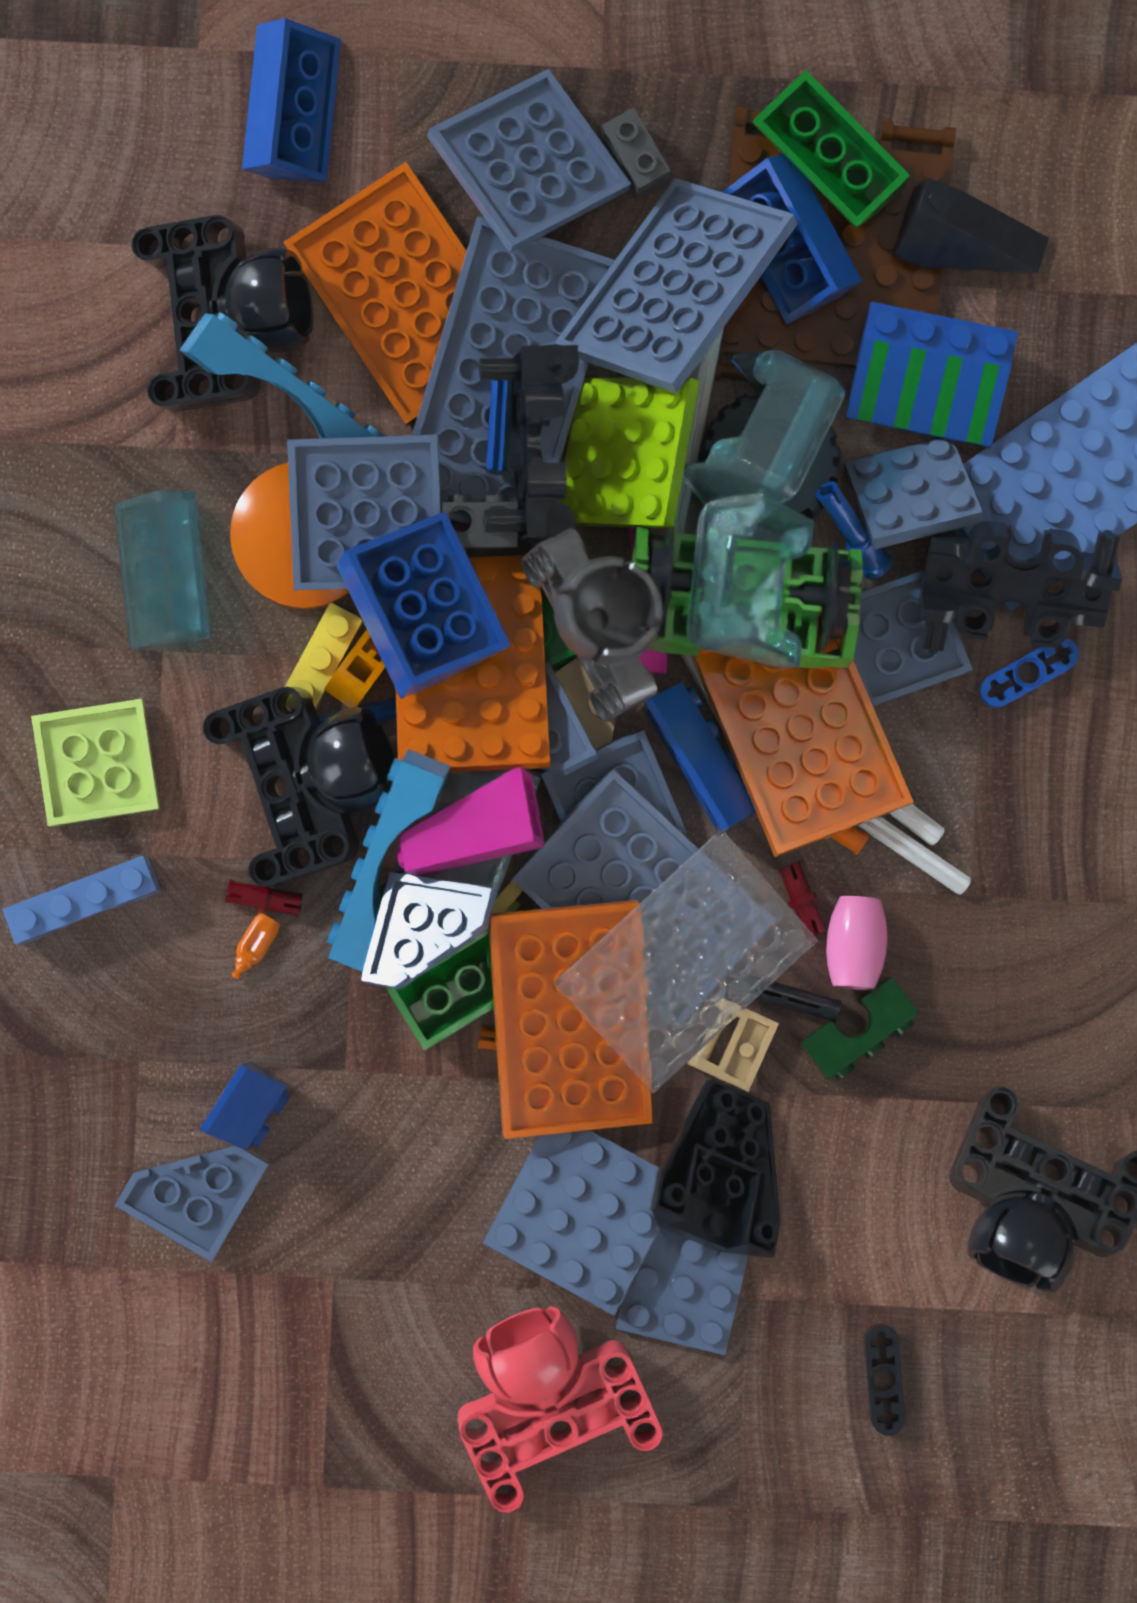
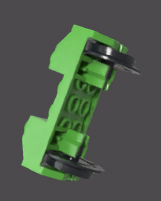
M637 526L633 542L632 563L640 566L650 575L660 593L663 608L662 622L658 626L660 629L657 633V636L662 637H656L647 649L660 653L698 656L700 649L772 656V664L804 668H848L853 661L860 618L858 612L860 610L859 595L862 590L859 585L863 578L862 550H838L836 543H830L827 549L676 533L673 526H669L667 531L648 530L647 527ZM816 635L819 653L825 652L830 638L840 639L838 648L825 654L815 653Z

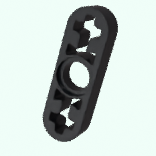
M875 1324L867 1329L863 1338L870 1422L877 1432L890 1436L897 1434L905 1424L899 1340L897 1334L889 1326ZM878 1332H883L886 1338H891V1344H886L884 1350L885 1357L887 1359L893 1357L894 1363L881 1361L872 1365V1358L880 1359L878 1348L871 1345V1340L877 1339ZM881 1369L891 1370L895 1376L893 1386L887 1390H880L874 1385V1376ZM897 1395L896 1401L889 1400L890 1411L898 1415L897 1419L891 1420L890 1427H885L882 1421H877V1416L884 1413V1406L882 1400L875 1402V1396L888 1398Z

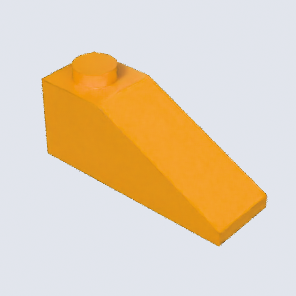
M368 630L364 632L324 688L326 692L349 708L359 705L385 669V665Z

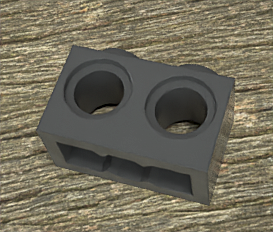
M634 107L602 125L601 138L617 165L630 181V188L637 200L669 182L671 170Z
M448 495V502H441V513L446 512L449 520L452 513L456 511L464 512L469 517V528L465 532H456L464 549L517 547V532L485 533L484 510L517 509V502H508V495H486V502H471V495Z

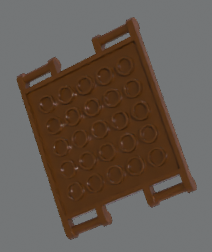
M736 106L728 187L766 158L782 154L767 137L745 135L746 125L755 126L752 121L761 113L760 111L747 110L748 106ZM882 120L879 144L909 173L910 178L906 187L879 213L858 228H855L810 182L863 282L837 300L790 324H786L760 276L723 329L714 380L720 381V377L771 382V386L782 387L785 361L856 368L866 313L871 302L935 315L938 314L942 268L938 270L924 269L892 255L913 188L928 177L950 186L956 128L944 127L943 130L897 126L894 125V121ZM892 140L941 145V153L930 154L891 150ZM726 354L773 359V367L722 363V356Z

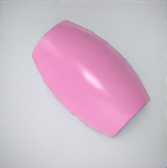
M840 896L832 913L827 933V966L832 986L853 990H874L883 970L887 949V924L882 902L880 899L871 897Z

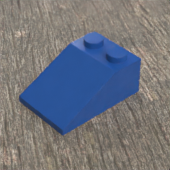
M252 1061L241 1064L199 1130L244 1150H248L252 1144L259 1147L270 1130V1127L265 1125L272 1112L279 1115L290 1098L285 1093L289 1084Z

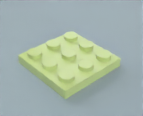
M143 699L31 716L47 825L49 827L160 810Z

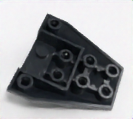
M713 1078L706 1080L657 1172L650 1209L658 1227L716 1251L767 1258L775 1257L781 1219L770 1103Z

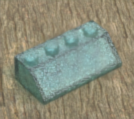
M157 490L115 503L130 650L189 644L211 638L195 491Z

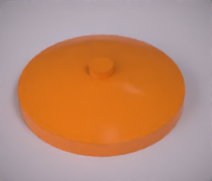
M288 463L273 467L257 477L241 495L231 521L230 540L232 552L244 578L265 598L279 605L295 609L321 608L328 606L330 603H336L350 594L348 589L294 590Z

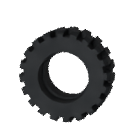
M769 389L757 390L756 395L748 396L746 393L737 397L733 404H726L719 411L717 417L711 420L706 429L700 447L697 466L700 476L701 491L705 492L707 496L706 502L712 510L716 509L720 514L719 518L727 525L731 522L738 526V531L748 534L751 531L758 533V537H770L771 534L779 533L782 536L790 534L792 530L798 527L803 528L824 509L822 503L816 498V491L819 489L826 495L820 486L830 481L837 483L841 471L839 462L842 457L841 448L836 444L837 434L834 427H829L825 422L826 415L820 409L817 411L813 410L809 406L810 401L802 396L797 400L789 397L790 392L779 390L778 394H769ZM774 431L781 433L794 441L802 453L804 462L802 477L791 491L782 496L764 497L754 494L746 489L737 478L734 468L736 450L746 437L755 432Z

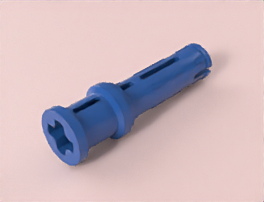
M830 481L820 486L826 495L818 489L815 494L816 498L822 503L846 539V550H862L863 576L867 579H875L884 575L892 566L893 561L890 554L882 551L881 548L874 549L867 529L840 491L837 483Z

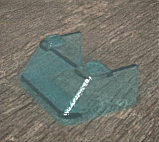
M781 350L733 354L731 361L756 391H764L741 437L721 439L716 442L711 448L710 455L705 463L685 464L682 480L707 508L770 505L787 502L799 491L845 397V390L836 378Z

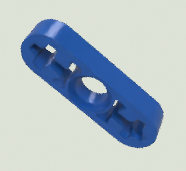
M1066 638L1065 641L1058 645L1060 650L1067 648L1070 654L1066 657L1067 664L1064 665L1060 660L1048 666L1052 671L1050 675H1047L1046 666L1037 655L1042 653L1043 660L1056 653L1054 647H1040L991 674L979 686L981 701L990 708H1001L1066 672L1078 661L1079 651L1076 644ZM1023 663H1032L1037 667L1039 676L1034 683H1025L1020 679L1018 670ZM1010 671L1012 682L1020 691L1015 693L1014 686L1002 692L1003 700L999 701L996 696L990 698L987 694L991 689L990 682L993 681L996 685L1003 684L1009 680L1005 673Z

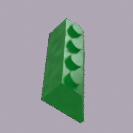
M807 70L795 79L752 121L855 228H858L879 213L906 187L910 178L909 173Z
M513 908L512 910H510V911H508V912H514V911H516V909ZM489 926L484 932L403 989L385 987L424 1050L494 1009Z

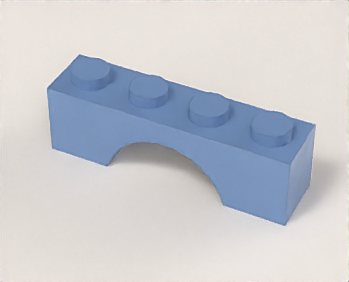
M142 855L6 907L2 911L14 943L24 945L58 932L88 917L129 905L162 891L149 857Z

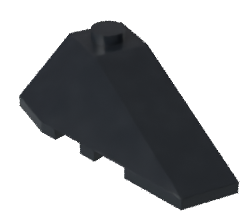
M928 177L913 188L892 256L924 269L952 268L962 271L977 269L993 270L994 272L1038 273L1049 237L962 190Z

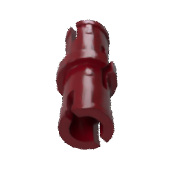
M799 861L779 869L778 872L781 874L791 900L788 902L790 909L794 908L804 938L807 939L827 931L814 901L817 899L816 893H811L801 862Z
M231 879L228 882L226 891L228 895L225 896V903L254 907L261 913L270 910L295 915L296 917L300 915L302 907L300 903L303 901V893L273 889L271 886L262 887Z

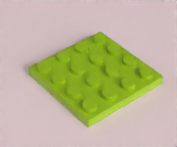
M688 377L680 390L674 393L634 378H584L572 418L565 456L566 495L564 499L557 501L571 508L575 516L576 526L637 528V526L650 529L674 527L700 381Z

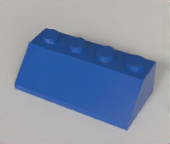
M287 18L257 25L242 164L243 170L273 179L314 183L327 182L341 47L340 38Z
M783 154L766 158L723 191V193L792 213L797 220V226L761 275L786 324H790L837 300L863 282L809 180Z
M681 682L646 700L642 709L718 834H721L756 813L745 785L737 774L738 768L731 751L724 752L717 741L722 737L720 731L711 718L706 721L698 710L703 704L692 686L686 689Z

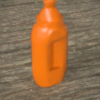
M261 912L253 918L236 948V970L232 972L234 979H239L241 973L251 969L253 965L258 964L263 959L279 932L280 923Z

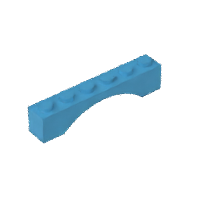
M220 312L217 317L213 314L205 313L179 350L209 373L217 375H249L267 381L284 391L309 417L319 438L384 436L369 424H366L363 428L355 422L353 418L356 414L342 403L337 402L334 406L326 400L324 396L327 392L311 380H308L305 384L294 376L297 372L295 367L282 358H278L277 361L273 360L265 354L268 349L266 345L251 335L247 339L235 331L238 325Z
M408 749L402 760L395 758L387 778L393 782L389 793L383 791L375 813L381 815L377 827L374 825L369 827L363 842V846L369 848L365 859L358 858L351 875V879L356 880L353 892L349 890L345 892L339 907V911L344 913L341 924L334 923L327 943L333 945L328 957L329 959L363 972L382 903L380 881L386 852L402 830L416 819L432 811L439 799L451 766Z

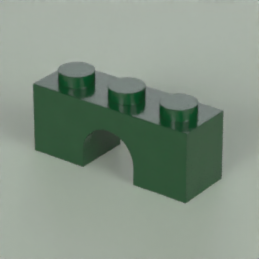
M887 977L876 985L874 990L868 991L859 998L869 1016L867 1028L862 1034L856 1037H847L837 1029L832 1021H828L799 1042L825 1079L829 1080L834 1076L839 1081L855 1069L852 1062L864 1054L868 1059L883 1049L885 1044L882 1040L894 1032L898 1037L915 1025L912 1018L919 1012L893 977Z

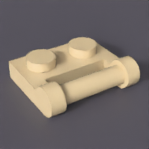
M717 996L713 1004L716 1007L695 1055H690L687 1064L749 1092L779 1023ZM729 1014L738 1017L739 1020L719 1065H715L708 1060Z

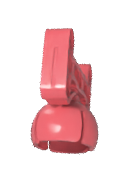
M550 1306L544 1310L537 1307L512 1315L492 1326L487 1331L486 1337H479L473 1346V1361L476 1371L485 1386L493 1393L463 1405L458 1412L457 1420L461 1439L486 1494L496 1510L508 1513L516 1510L522 1504L524 1495L518 1474L519 1471L620 1426L624 1427L629 1441L638 1450H653L661 1442L663 1433L658 1417L626 1346L619 1341L610 1340L581 1353L578 1357V1340L575 1329L566 1315L558 1308ZM613 1357L623 1359L622 1364L617 1368L605 1366L607 1361ZM635 1390L638 1392L636 1397L630 1401L620 1399L625 1391ZM473 1419L485 1421L479 1429L474 1430L466 1427L467 1423ZM558 1421L569 1423L563 1431L558 1432L551 1429L552 1425ZM642 1423H650L652 1425L646 1433L635 1432L636 1427ZM487 1452L500 1454L492 1462H485L481 1459ZM505 1484L514 1487L508 1494L496 1492L500 1486Z

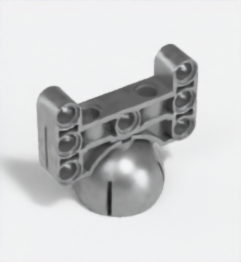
M570 528L555 537L537 544L521 559V565L529 583L535 589L542 586L554 609L555 623L560 637L567 647L578 656L594 687V690L590 692V700L594 710L600 719L606 722L657 694V687L653 676L646 666L642 664L639 655L644 653L652 644L660 629L658 626L662 622V599L656 584L640 566L630 561L623 565L624 559L616 557L597 558L589 561L581 537L576 530ZM618 566H622L619 573H614Z

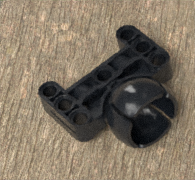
M212 215L145 227L135 233L131 245L133 253L141 260L155 267H167L178 362V371L160 373L150 380L147 394L152 403L171 412H180L253 399L258 394L261 387L260 379L244 375L243 385L235 390L234 380L239 374L217 375L209 373L179 351L205 313L213 314L216 317L219 312L226 315L238 325L235 330L246 339L249 335L255 337L268 347L267 352H289L299 349L310 341L309 334L313 330V307L308 280L302 273L284 274V272H299L302 269V263L293 251L283 248H266L254 252L246 258L245 235L242 228L222 215ZM228 228L229 232L226 240L218 243L220 231ZM193 234L192 245L184 249L183 242L185 238ZM158 240L159 246L157 251L149 255L151 243ZM201 306L202 310L199 319L192 322L191 314L193 310ZM208 379L209 389L205 394L200 395L199 386L203 380ZM173 384L175 388L174 394L170 400L165 401V390Z
M281 687L214 711L205 718L203 733L211 743L236 744L242 742L276 846L275 849L256 855L250 861L248 867L249 876L255 884L262 887L284 884L348 862L357 855L359 840L347 810L364 812L376 809L383 791L389 793L393 784L387 778L395 760L394 754L383 727L375 723L376 716L370 709L366 707L343 709L327 717L320 724L313 698L306 689ZM291 694H294L298 700V707L291 714L286 707V701ZM258 706L264 712V719L260 725L255 724L252 716L253 711ZM224 718L230 723V732L226 737H223L219 731L220 722ZM280 777L285 779L287 783V790L283 796H280L275 789L276 781ZM336 836H339L344 842V850L340 856L336 855L332 850V841ZM302 848H305L310 854V861L307 867H303L298 861V854ZM268 860L274 862L276 866V873L272 879L266 875L264 870L265 863Z
M996 1087L984 1095L978 1102L949 1174L950 1183L958 1192L964 1193L985 1204L988 1202L990 1204L978 1217L971 1229L967 1243L968 1255L970 1258L976 1259L977 1263L984 1269L1008 1281L1024 1287H1032L1036 1284V1288L1040 1291L1055 1292L1064 1283L1071 1271L1074 1259V1245L1102 1258L1119 1252L1127 1245L1137 1221V1179L1129 1174L1127 1166L1128 1162L1137 1164V1151H1132L1119 1159L1113 1166L1111 1174L1011 1128L1018 1111V1098L1009 1088ZM991 1099H998L1004 1104V1115L996 1114L992 1110L990 1105ZM977 1132H984L990 1137V1149L983 1148L978 1144ZM1047 1163L1053 1164L1058 1169V1181L1051 1180L1045 1172ZM968 1165L975 1169L977 1172L976 1183L969 1182L964 1178L962 1173L963 1166ZM1115 1195L1121 1196L1127 1202L1126 1213L1120 1212L1115 1207ZM1102 1229L1108 1230L1113 1235L1114 1244L1112 1247L1106 1246L1101 1241L1100 1233Z

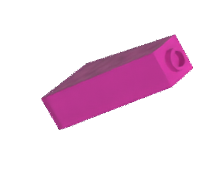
M521 767L512 769L399 834L400 846L397 847V858L401 868L411 875L424 876L545 847L532 773Z

